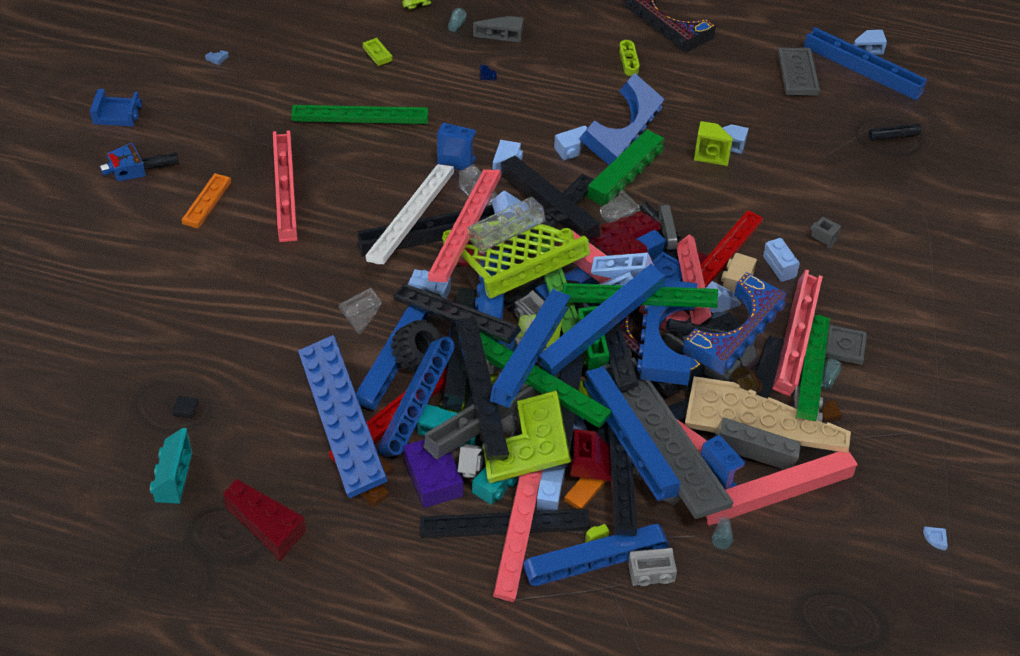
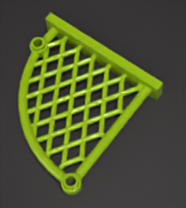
M505 221L476 226L471 234H477L476 238H469L470 241L476 242L475 246L468 244L465 246L467 249L474 250V255L471 256L465 249L461 254L468 264L484 279L486 295L491 299L590 255L588 239L585 236L575 239L573 231L569 228L559 230L534 222ZM451 230L444 232L442 236L443 243H445ZM494 230H502L501 234L493 233ZM536 230L539 231V234L532 233L530 231ZM511 232L514 233L513 237L506 236L505 233ZM543 232L551 234V236L543 235ZM518 234L526 235V239L517 238ZM481 235L489 236L488 240L480 239ZM530 236L538 238V242L530 241ZM493 237L500 238V243L492 241ZM542 239L550 240V245L542 243ZM505 240L513 241V244L508 245L504 244ZM517 242L524 243L525 248L518 247ZM554 242H560L562 246H554ZM484 243L488 245L487 248L479 247V244ZM529 245L537 246V250L529 249ZM491 246L500 247L499 251L492 250ZM541 247L548 248L550 251L541 252ZM504 248L512 249V253H506L503 250ZM516 250L524 252V256L516 255ZM478 251L486 252V257L479 256ZM528 253L535 254L536 257L529 258ZM490 254L499 255L498 259L490 258ZM503 256L509 257L511 261H502ZM475 259L485 261V267H482ZM515 259L523 260V263L516 264ZM489 262L496 263L497 268L490 267ZM506 265L510 266V268L507 270L501 269V266ZM486 270L496 272V275L491 276Z

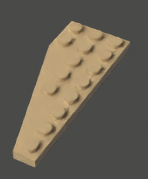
M695 376L693 378L685 425L688 428L715 432L720 421L725 417L801 442L800 446L845 453L849 451L851 432L829 422L825 424L818 420L811 421L796 418V408L770 397L768 399L756 395L757 392L751 389L749 391L740 388L739 384L734 382Z

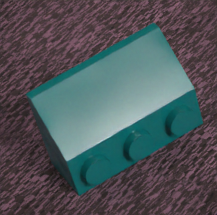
M182 428L166 438L163 447L159 449L160 461L159 464L155 465V480L151 481L150 493L153 494L155 502L180 504L192 457L187 428Z

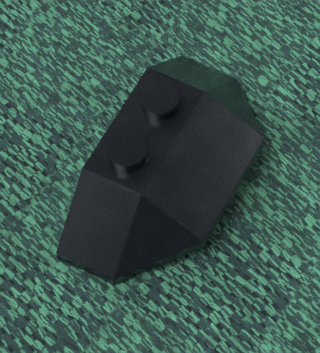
M730 312L712 313L710 318L701 323V325L725 329V332L735 330L741 326ZM754 343L752 346H747L741 358H737L741 362L740 367L748 366L750 369L759 366L760 361Z

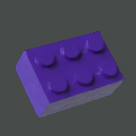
M425 439L403 445L404 462L423 508L463 497V480L450 452L436 460L423 447Z

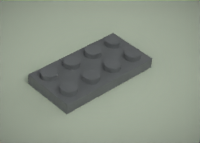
M778 48V57L786 95H819L820 89L811 48Z

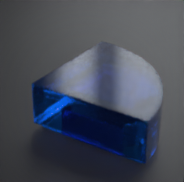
M480 65V80H497V74L494 70L489 69L486 65Z

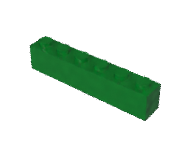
M649 130L644 131L588 185L587 198L603 207L612 202L618 193L623 192L625 187L632 183L639 173L641 174L657 155L663 152L664 138Z

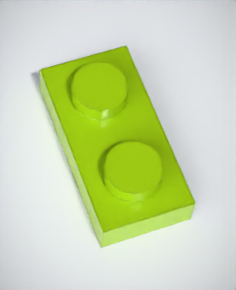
M378 38L363 42V49L377 66L392 61V55Z

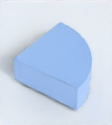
M924 527L923 534L926 540L932 546L946 551L948 547L946 529Z

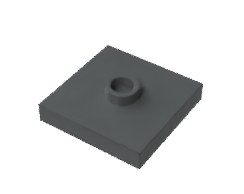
M829 325L825 358L862 365L867 332Z

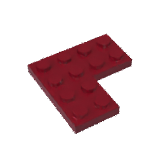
M635 212L629 217H621L612 223L602 224L600 226V237L593 236L588 239V242L607 256L648 253L647 246L636 238L653 230L658 231L661 229L660 222L647 214Z

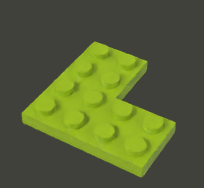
M557 391L517 401L522 434L506 438L509 451L508 459L487 461L483 445L489 483L571 462Z

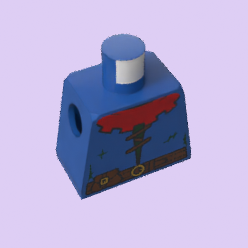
M133 143L109 152L107 154L108 163L100 166L103 176L113 173L117 181L146 176L143 162Z

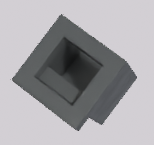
M822 216L818 222L815 221L813 223L811 237L827 244L826 247L830 249L839 237L841 225Z

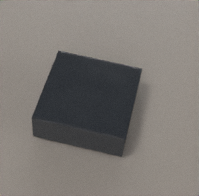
M178 396L172 410L173 415L193 418L199 403L198 399Z

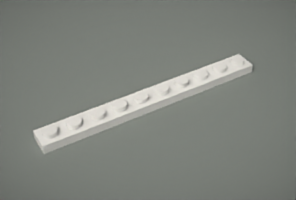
M437 164L366 254L367 262L385 264L453 175L454 166Z

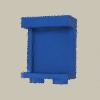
M97 89L90 109L92 123L134 126L135 120L139 116V108H142V99L139 98L138 92H134L132 98L106 97L105 89Z
M442 123L437 133L438 164L454 166V169L471 172L476 162V156H473V138L476 130Z
M720 435L704 442L701 456L723 488L726 490L738 486L733 481L735 471L744 467L745 462Z

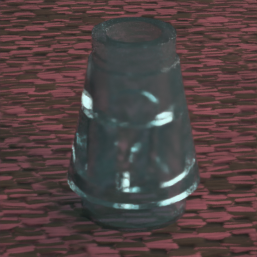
M456 8L452 11L448 25L450 31L455 32L466 20L467 14L463 9Z
M827 359L824 362L822 387L831 389L841 373V363L838 360Z
M726 517L718 520L712 536L715 547L719 549H727L733 543L731 521Z

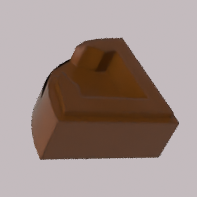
M835 400L829 401L824 406L822 411L823 423L842 418V413Z

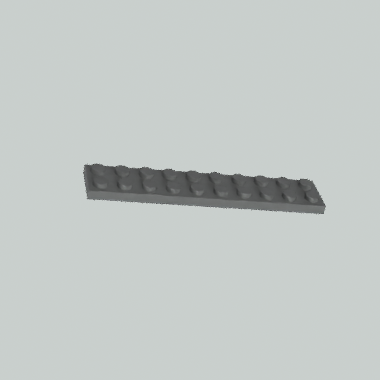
M634 357L631 358L639 386L622 391L621 393L680 481L678 494L693 517L698 519L732 508L734 502L651 381L640 380L641 371H637L638 362ZM604 365L610 377L618 387L612 365Z

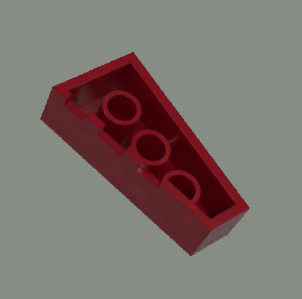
M238 479L223 493L226 508L242 524H245L255 537L257 536L263 542V545L275 554V557L280 562L306 532L303 516Z

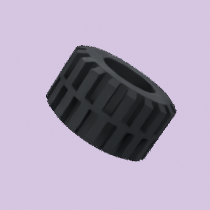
M415 320L395 332V335L392 337L393 343H391V348L394 350L392 354L396 357L395 361L401 364L400 367L402 369L406 368L408 372L413 371V373H416L431 342L443 337L441 333H438L439 329L433 327L431 322ZM415 341L419 344L421 352L417 349Z

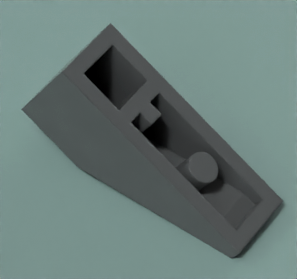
M505 16L474 22L473 37L521 42L524 18Z

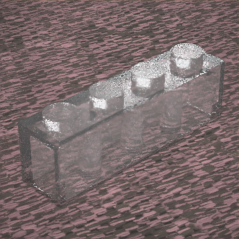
M530 197L467 228L471 243L478 250L484 252L546 222L543 206L533 197Z

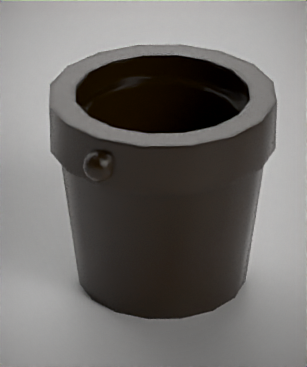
M748 366L739 367L733 372V380L736 384L740 385V388L747 391L751 389L757 392L756 395L760 393L763 387L762 382Z

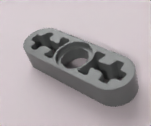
M659 205L658 213L663 238L666 240L665 247L667 250L677 249V235L670 205Z

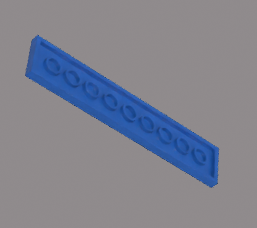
M332 335L298 350L348 497L352 498L387 482L388 479L335 336Z

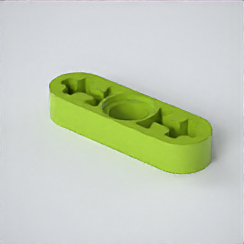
M623 40L620 42L619 52L624 72L628 76H632L634 73L638 74L639 61L635 45L630 40Z

